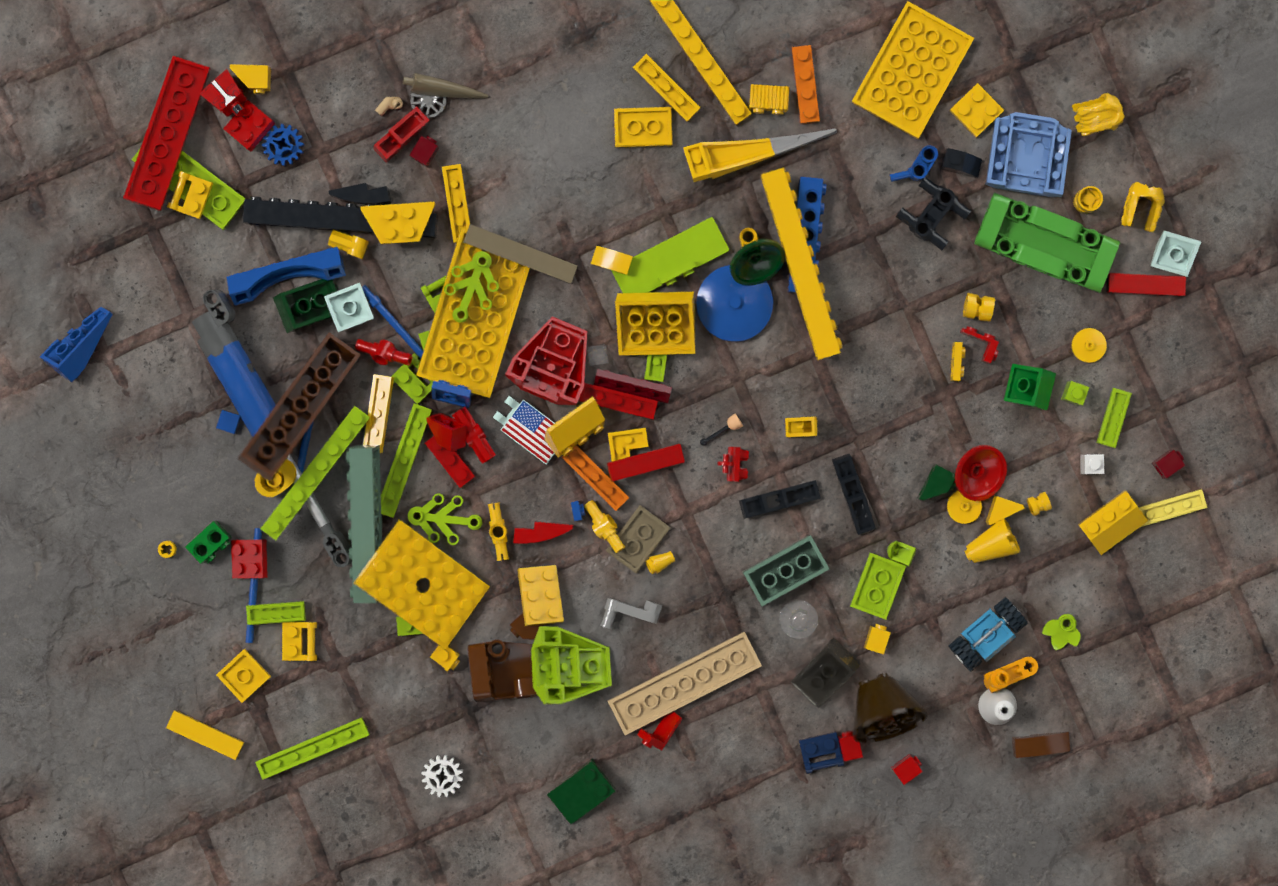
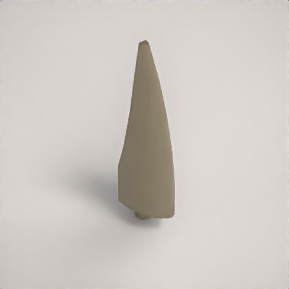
M414 73L413 78H403V84L411 86V93L452 98H488L487 94L432 76Z

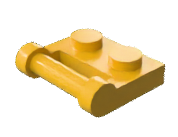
M180 171L177 186L171 202H168L167 208L201 219L213 183ZM188 180L192 183L182 207L178 203Z
M282 622V661H317V655L315 654V628H317V622ZM303 628H307V654H302Z

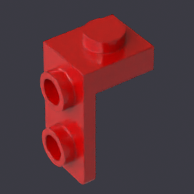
M968 326L966 329L962 328L960 333L988 343L981 362L990 364L996 360L999 353L996 350L999 341L995 340V336L987 333L984 336L977 333L978 330Z
M674 711L665 715L653 734L640 729L637 735L643 739L641 743L650 749L654 746L662 751L682 721V717Z

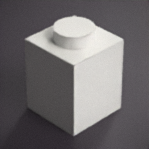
M1104 454L1080 455L1081 474H1104Z

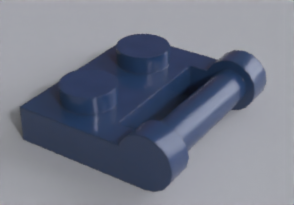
M836 731L799 740L806 774H810L814 770L836 765L838 767L844 766ZM835 752L836 758L810 764L809 758Z

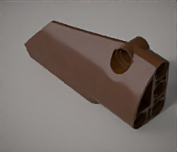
M493 640L491 642L468 645L471 683L475 702L513 697L516 699L537 697L538 695L533 688L531 648L533 644ZM496 645L503 647L502 652L499 654L493 653V648Z

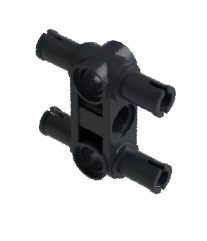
M925 176L918 186L932 195V200L919 217H915L902 207L896 218L907 224L910 231L917 238H921L926 242L930 241L942 251L949 241L935 232V228L948 210H952L965 220L972 210L960 203L952 190L936 185ZM941 194H947L950 201L948 203L942 202L940 199ZM919 224L926 226L927 232L925 234L918 232L917 227Z

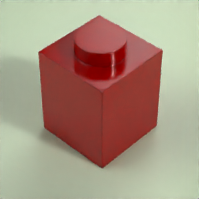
M853 731L842 732V736H838L844 761L863 758L860 742H856L853 739Z
M910 754L891 767L903 785L923 772L920 769V766H922L921 762L916 756L912 758Z

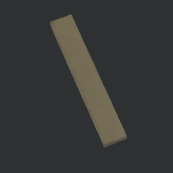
M472 224L469 225L463 243L571 284L577 269L575 264Z

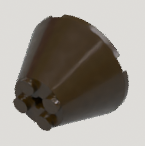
M882 673L876 679L863 680L858 683L859 688L857 691L852 736L856 742L866 743V739H874L875 742L887 740L918 727L917 722L921 719L924 722L928 715L926 710L894 677L888 676V673Z

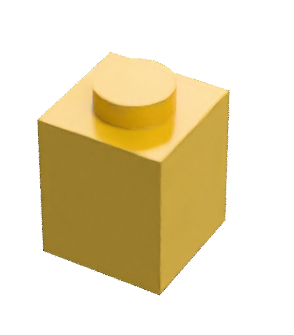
M876 624L874 627L870 625L864 648L884 655L891 632L886 631V626Z

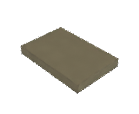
M639 505L618 533V537L625 545V548L619 553H615L611 545H609L606 552L637 573L671 527Z

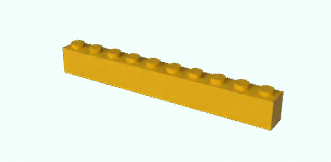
M784 168L761 174L762 184L782 248L785 252L786 262L816 359L820 360L840 354L842 343L840 338H836L834 333L837 330L834 319L830 320L828 312H831L829 302L825 301L823 297L825 293L824 285L818 281L819 269L817 264H813L811 258L814 256L813 249L806 242L808 233L806 227H802L800 222L803 219L800 208L796 209L794 203L797 201L795 191L790 190L789 183H791L789 172H785Z

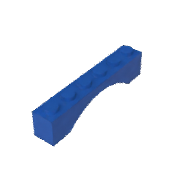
M334 247L264 267L254 268L242 273H236L226 278L229 295L234 305L253 301L268 287L289 278L310 276L328 281L346 276L339 248Z

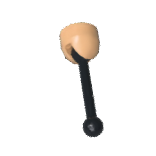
M736 413L728 418L725 427L706 439L702 438L700 444L702 446L707 445L708 441L729 428L737 430L743 427Z

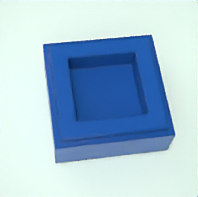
M222 410L216 428L235 434L241 417L240 415Z

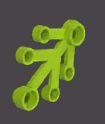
M477 252L471 262L461 266H454L451 269L453 277H461L463 272L474 269L471 277L454 284H447L444 287L446 295H453L456 291L467 287L460 307L455 308L452 313V317L456 322L462 323L467 320V308L474 290L478 295L480 307L483 310H488L492 306V302L487 298L479 280L483 272L487 281V289L490 292H495L499 289V284L494 280L489 269L492 260L487 252ZM481 257L485 258V264L483 265L479 263V258ZM455 268L460 269L461 272L459 275L454 274ZM492 282L496 284L494 290H491L489 287ZM448 286L453 287L452 293L447 292L446 289ZM485 300L489 302L487 308H484L482 305ZM459 311H462L464 313V317L462 319L458 318L457 316Z
M440 493L435 494L432 500L423 507L416 506L408 512L409 522L413 525H420L428 535L431 543L438 542L440 534L433 531L427 521L437 524L447 537L450 545H456L459 542V536L454 534L446 523L468 525L472 530L479 529L483 523L479 515H471L469 518L447 515L453 509L463 504V498L459 495L454 496L452 501L436 514L428 512L436 505L444 502V496ZM437 495L442 497V501L440 503H437L435 501V497ZM457 497L461 499L459 505L454 503V499ZM416 512L421 515L419 520L414 518ZM472 519H477L478 524L476 526L471 524ZM433 533L437 534L438 539L436 541H433L431 539V535ZM451 536L457 538L455 543L450 542Z

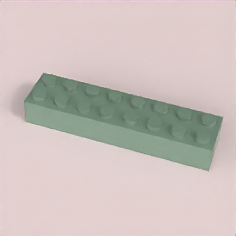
M356 445L349 448V451L346 453V460L350 465V471H347V482H350L347 499L348 502H351V509L348 510V520L351 521L348 537L349 540H352V548L349 549V559H352V567H350L349 574L350 579H353V586L350 587V597L353 598V603H377L376 599L355 585L354 582L382 544L380 445Z

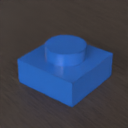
M579 501L571 502L574 521L582 520V516L585 515L584 505L579 504Z

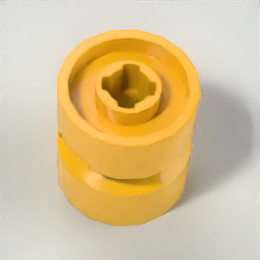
M1087 186L1081 189L1073 198L1075 209L1083 214L1093 212L1103 202L1101 191L1094 186Z
M967 293L963 317L970 319L978 317L981 321L990 322L994 311L995 298L988 296L980 298L977 294Z

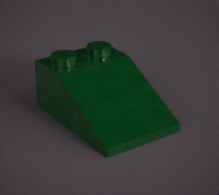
M320 279L279 293L273 297L286 333L305 328L332 317L324 296L337 292L332 279L328 281Z
M590 759L551 790L547 796L571 825L612 795L616 788L594 760Z

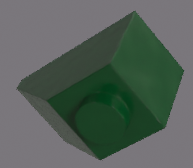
M934 464L917 499L923 501L947 493L949 489L953 490L956 485L955 474Z

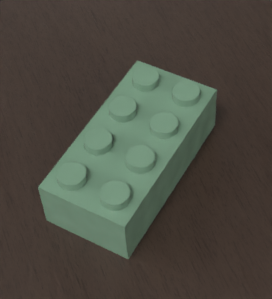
M808 535L742 572L760 605L764 606L829 570V567L812 536Z

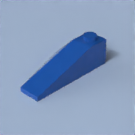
M100 307L86 317L79 328L75 330L73 328L67 332L69 335L63 340L57 339L40 358L62 377L73 382L85 369L113 314Z

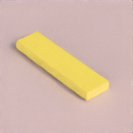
M1202 489L1139 507L1148 520L1141 527L1207 508Z

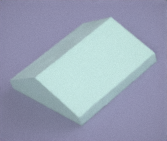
M1163 231L1156 244L1151 266L1188 277L1201 241Z
M360 283L324 296L338 333L374 319Z

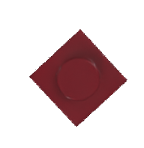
M421 136L409 156L425 167H428L439 150V147L436 145L437 141L429 136L426 138Z
M1175 450L1167 451L1152 462V465L1162 479H1167L1185 466L1183 456L1179 451L1175 452Z

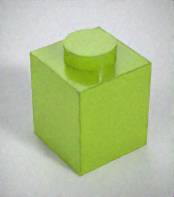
M1068 381L1061 400L1077 406H1083L1089 387Z

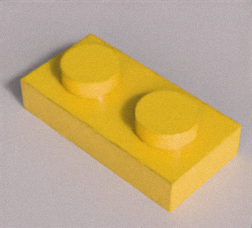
M963 342L952 343L950 381H960L961 377H964V366H961L962 358H965L966 349L962 347Z

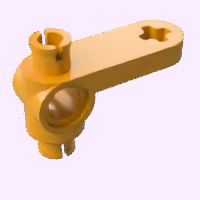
M1032 657L1019 659L984 674V685L991 693L1034 675L1038 670V663ZM1025 662H1027V664L1031 663L1032 667H1030V672L1028 669H1024V666L1026 665Z

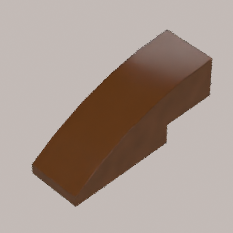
M1069 732L1012 737L1013 755L1015 758L1070 751Z

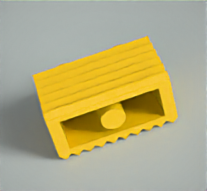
M751 84L749 110H753V113L764 114V111H772L773 115H783V112L788 111V86Z

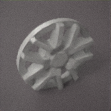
M411 94L412 108L414 109L415 105H421V111L424 107L427 108L426 114H424L427 118H434L440 115L446 106V97H443L442 104L437 101L441 98L438 96ZM414 97L421 98V101L414 102ZM435 104L441 106L439 111L434 107ZM430 108H432L436 113L429 115Z

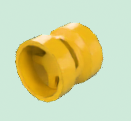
M1046 492L1040 493L1036 498L1030 497L1026 499L1033 516L1039 515L1041 511L1052 509Z

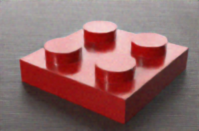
M247 100L243 104V107L246 109L245 114L241 117L234 115L223 129L247 150L252 152L274 126L275 122Z
M231 540L232 578H268L267 540Z

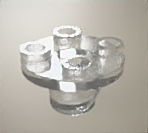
M795 600L784 606L779 620L782 630L788 636L802 639L810 636L815 631L818 624V615L814 607L808 602Z

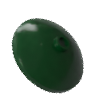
M760 239L746 244L738 250L730 263L731 276L737 283L742 285H757L769 280L781 269L784 263V249L778 242L771 239Z

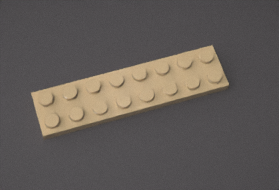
M744 631L608 700V703L624 735H627L748 674L762 665Z

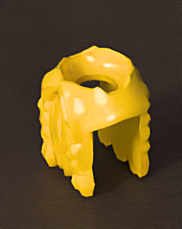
M1104 93L1094 100L1072 105L1073 111L1077 112L1074 120L1079 122L1075 127L1077 132H1082V136H1089L1094 132L1109 129L1115 131L1124 120L1123 107L1119 99L1109 93Z
M1135 182L1129 188L1121 223L1123 226L1131 227L1139 197H1145L1152 204L1144 230L1154 232L1162 212V206L1165 203L1163 189L1159 187L1148 188L1146 184Z

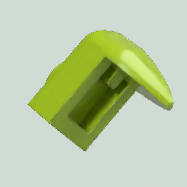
M894 541L887 547V554L890 560L910 567L917 549Z

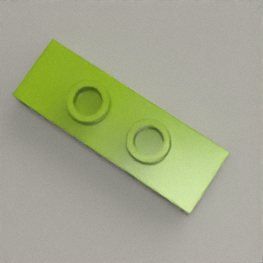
M1112 388L1096 443L1116 448L1132 393Z
M304 601L246 605L247 625L306 621Z

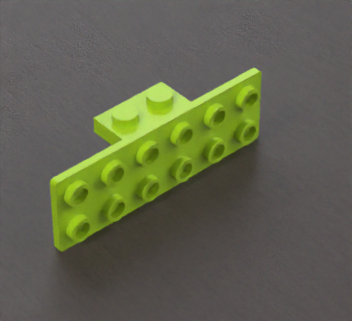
M710 217L634 256L627 275L612 271L622 293H649L664 284L669 286L677 282L676 278L682 275L685 278L693 274V269L729 251V247L714 218Z

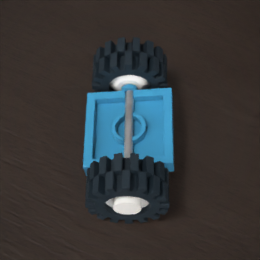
M1006 597L994 606L1001 619L989 609L961 633L970 645L961 636L948 645L957 659L970 672L982 663V660L975 651L987 662L1016 638L1006 625L1015 633H1018L1028 624L1020 611Z

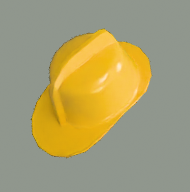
M286 459L270 481L257 473L255 477L257 491L265 497H275L282 493L296 479L297 474L294 464Z

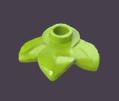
M1063 614L1058 619L1050 620L1043 627L1042 634L1051 636V643L1055 650L1063 648L1068 642L1073 646H1077L1080 642V632L1076 628V619L1070 614ZM1065 620H1069L1070 622L1068 627H1065L1063 625V622Z

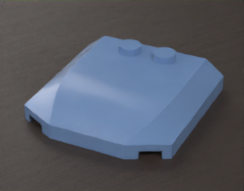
M1015 112L1002 118H996L986 185L996 189L1027 194L1062 197L1072 130L1066 129L1054 118Z

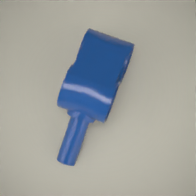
M931 145L925 146L908 170L890 174L891 182L906 178L914 181L922 180L938 157L937 149ZM924 151H931L933 159H926ZM915 167L922 168V176L914 174Z

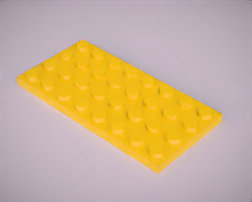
M461 228L416 376L437 382L444 380L453 386L463 385L468 387L471 393L490 398L530 268L487 252L492 260L489 269L494 280L498 282L499 289L495 292H490L487 289V281L483 272L479 280L487 298L491 300L492 306L488 310H483L480 307L478 295L474 290L467 308V320L462 323L456 322L452 317V313L455 308L460 307L467 287L456 291L453 295H446L444 287L447 284H454L471 277L474 269L463 272L461 277H453L451 269L454 266H461L471 262L477 252L484 251L463 243L467 230ZM483 257L479 258L481 265L485 264V258ZM455 268L454 274L459 275L461 272L460 269ZM493 282L490 283V289L494 290L496 288V284ZM448 286L446 289L447 292L452 293L453 287ZM487 300L483 301V307L487 308L489 306ZM462 311L458 312V318L462 319L464 317Z

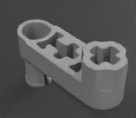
M607 598L604 607L606 610L600 626L612 629L616 614L619 612L657 624L662 605L646 600L642 609Z

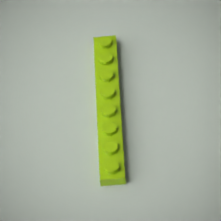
M356 406L353 407L260 528L274 540L279 538L370 419L368 415Z

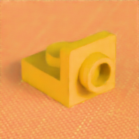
M438 645L430 656L431 659L445 668L444 670L447 672L450 668L454 670L460 662L457 659L460 654L449 646L445 650Z

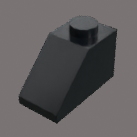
M947 148L944 152L941 170L978 178L982 159L967 152Z

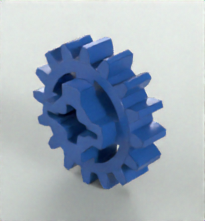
M281 124L279 129L274 125V131L269 130V136L263 137L267 141L262 144V147L267 148L263 153L269 155V161L275 159V165H278L279 162L282 163V166H286V162L292 165V159L299 160L298 153L303 154V151L300 149V147L305 146L304 143L300 142L303 136H297L299 131L297 129L292 131L291 125H288L287 129L284 124ZM282 133L281 136L275 138L277 134ZM291 135L295 139L296 146L291 143ZM285 142L289 147L281 148L277 143ZM271 145L275 146V155L271 150ZM292 153L290 156L284 157L285 154Z

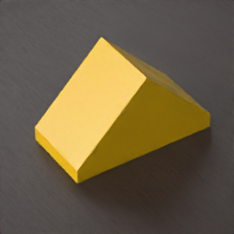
M817 417L785 418L786 437L817 436Z
M994 496L986 523L987 525H992L1024 509V506Z

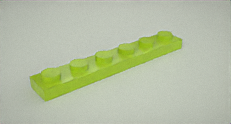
M413 404L381 494V514L395 517L428 424L426 418L431 415L432 409Z
M363 717L260 759L255 763L263 780L370 734Z

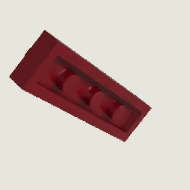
M597 369L594 382L596 386L664 403L669 402L672 387L665 384H657L645 379L632 378L625 374L620 375Z

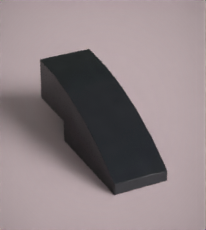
M362 183L329 191L330 196L353 204L383 205L392 203L387 186L369 190L368 184Z

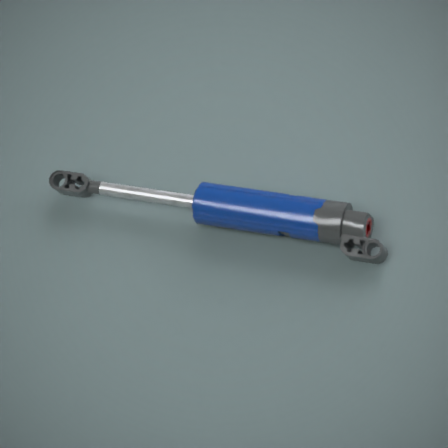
M208 290L203 295V302L209 312L192 321L201 337L197 343L253 437L276 404L229 325L235 319V311L225 293L221 290ZM213 294L217 296L216 303L212 301ZM289 454V456L286 459L290 460L296 468L297 476L294 481L295 484L302 474L299 468L297 467L295 461L293 460L292 456ZM312 493L305 504L325 536L323 545L333 563L337 567H345L352 563V559H349V549L351 547L344 535L333 529ZM341 553H343V554L346 555V557H347V561H346V562H343V561L341 560V558H340Z

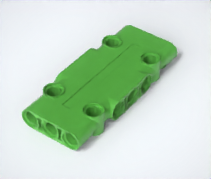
M994 192L974 244L996 252L1000 256L1011 258L1013 262L1057 279H1065L1072 284H1078L1100 293L1112 266L1120 241L1102 235L1096 230L1084 228L1082 224L1036 206L1030 207L1024 202L1015 201ZM1015 206L1021 207L1023 211L1021 216H1017L1014 213ZM1087 234L1093 236L1094 241L1092 244L1086 241L1085 237ZM1001 242L1008 244V251L1005 252L1000 249ZM1073 269L1078 270L1080 273L1078 280L1074 279L1071 275Z

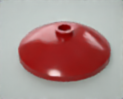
M990 445L976 446L966 452L960 459L955 471V484L958 491L972 501H982L993 496L1001 488L1006 478L1007 463L1004 455Z

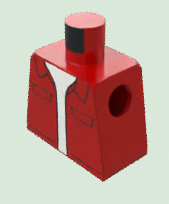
M227 69L199 93L226 117L232 113L237 117H241L246 112L242 104L246 102L247 98L235 77Z

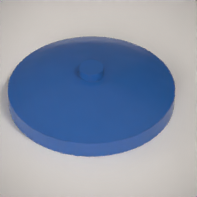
M730 265L724 266L709 274L701 284L696 301L697 313L703 326L715 337L730 342L748 340L756 336L767 325L773 310L772 292L766 281L757 285L737 283L731 276Z

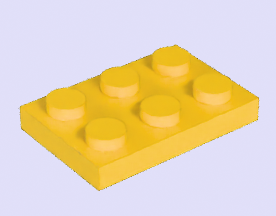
M556 565L519 568L517 571L525 626L563 623L564 617Z

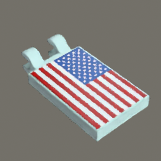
M508 396L505 403L513 408L511 412L505 417L497 411L493 418L504 425L501 428L502 432L543 463L547 464L555 453L546 443L545 434L546 429L555 423L524 399L519 404Z

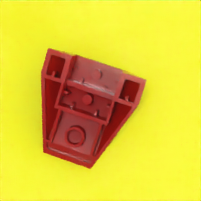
M551 317L512 358L505 376L521 390L557 405H577L584 389L587 331Z

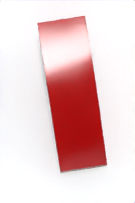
M416 106L388 130V133L374 144L373 149L387 163L430 120Z
M535 521L534 529L515 527L513 543H535L549 540L572 530L573 525Z

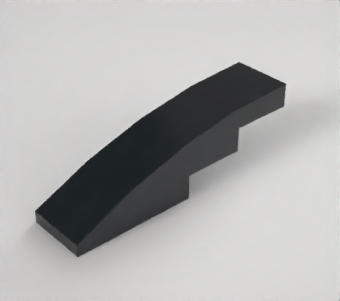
M850 453L832 459L857 534L860 535L876 529Z
M814 480L739 500L743 519L821 499L817 482Z

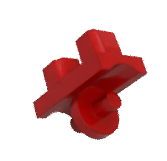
M728 447V454H723V462H717V465L723 466L722 473H727V481L739 482V480L748 478L747 468H740V461H748L749 451L743 450L741 447Z

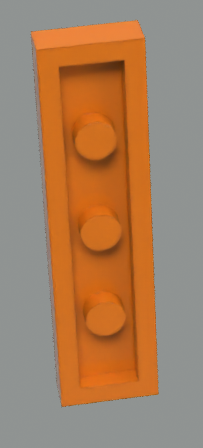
M811 45L792 47L800 124L819 122Z
M577 445L573 447V451L570 454L561 457L615 511L629 499Z

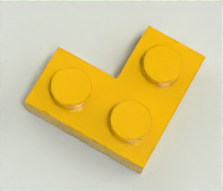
M646 428L608 433L612 461L630 457L629 449L648 447Z

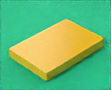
M671 107L614 109L615 148L673 146Z

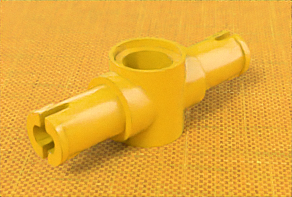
M594 500L586 503L584 508L593 519L592 529L600 539L607 540L615 553L622 551L625 545L616 534L617 524L609 514L602 513Z
M500 502L494 503L495 510L493 503L487 504L491 520L489 521V534L492 538V543L495 544L497 561H502V554L503 559L507 560L509 559L506 542H508L507 528L501 516ZM496 526L502 527L504 531L501 537H496L493 533Z

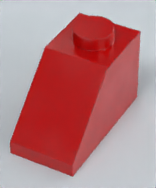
M442 413L426 418L438 445L451 452L465 447L467 425Z

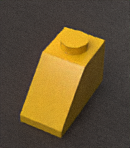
M230 64V69L254 94H265V91H270L271 68L268 65Z

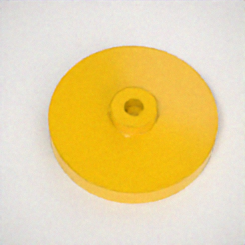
M1086 328L1077 332L1071 343L1072 352L1075 357L1086 363H1092L1101 359L1107 347L1103 334L1093 328Z
M955 491L947 501L948 514L958 523L967 524L975 521L982 510L981 501L969 500L959 491Z

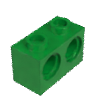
M216 520L210 523L185 548L200 564L205 562L208 564L216 557L215 553L219 549L223 551L230 544L229 540L232 537ZM215 532L221 534V540L218 543L213 540ZM200 545L206 546L207 553L205 555L199 553Z

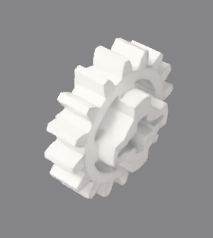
M437 755L436 761L432 758L429 760L431 765H424L427 771H422L421 773L426 776L422 779V782H427L425 789H432L430 794L438 792V797L442 793L448 797L449 791L453 794L456 792L454 787L460 788L461 785L458 781H463V777L459 776V774L463 773V770H458L460 763H453L454 757L447 760V755L443 759ZM441 763L439 769L431 770L435 765ZM448 765L452 767L455 774L450 772ZM444 768V775L447 777L444 778L441 784V777L438 775ZM430 779L435 780V782L437 783V787L431 782ZM447 782H454L451 786L444 788Z

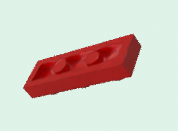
M434 436L425 442L426 446L459 488L475 477L456 451H447L446 448L438 445Z

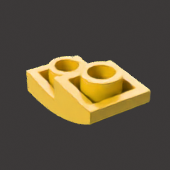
M596 246L591 264L627 275L633 256Z

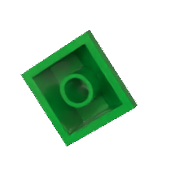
M1012 364L1003 401L1048 410L1056 373L1042 368Z

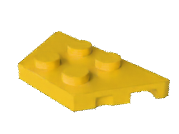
M435 202L360 206L381 244L412 243L421 241L425 227H427L430 215L435 207Z

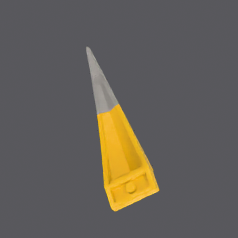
M837 129L766 139L701 142L683 147L693 182H697L711 177L715 179L836 134Z

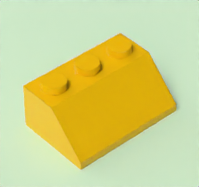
M591 397L546 429L545 441L558 458L562 455L564 457L573 451L574 446L584 444L589 439L588 436L593 433L596 435L604 429L605 418L596 400Z
M1124 490L1078 525L1102 555L1148 522V520L1127 491Z

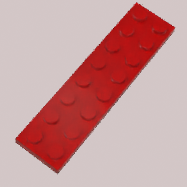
M176 56L172 57L123 196L124 200L158 211L162 210L201 98L199 93L205 87L210 67Z

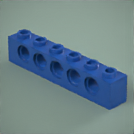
M800 177L796 209L800 208L803 218L800 220L802 227H806V230L812 233V240L806 242L813 249L814 256L811 257L813 264L818 266L819 260H815L816 253L820 252L821 241H817L818 233H822L823 223L819 222L820 214L823 215L824 203H821L822 195L825 196L826 184H823V179ZM813 193L816 196V202H808L806 195ZM811 212L815 217L814 221L807 222L804 214ZM790 275L788 293H796Z

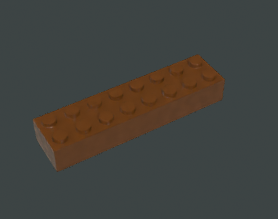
M329 332L237 459L270 481L361 354Z

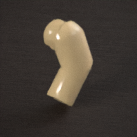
M386 97L375 111L383 116L388 109L402 108L403 101L399 97Z

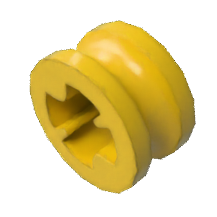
M163 541L159 544L158 553L161 557L170 558L176 554L177 547L172 541ZM164 545L172 547L170 554L163 552V549H165L163 548Z

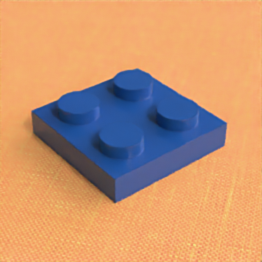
M444 380L433 381L432 399L470 408L471 390L463 385H450L449 382Z

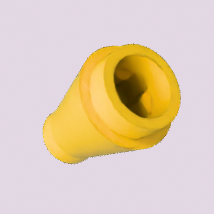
M669 551L651 556L645 563L651 574H658L675 562V558L672 552Z

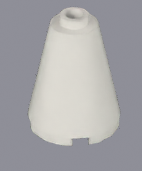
M1006 688L992 693L987 689L979 699V713L988 723L1003 725L1014 717L1017 710V702L1014 695Z

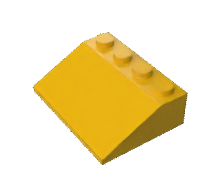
M694 292L617 293L615 309L619 355L695 354Z

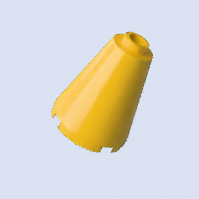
M1005 518L996 522L966 546L967 550L964 552L969 561L972 560L974 563L1020 553L1019 544Z

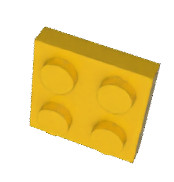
M977 83L949 111L976 138L1004 110Z
M243 649L216 674L241 703L271 677L246 649Z

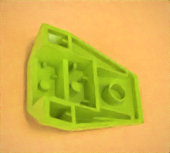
M539 627L531 648L533 688L543 704H563L612 686L609 647L560 627Z

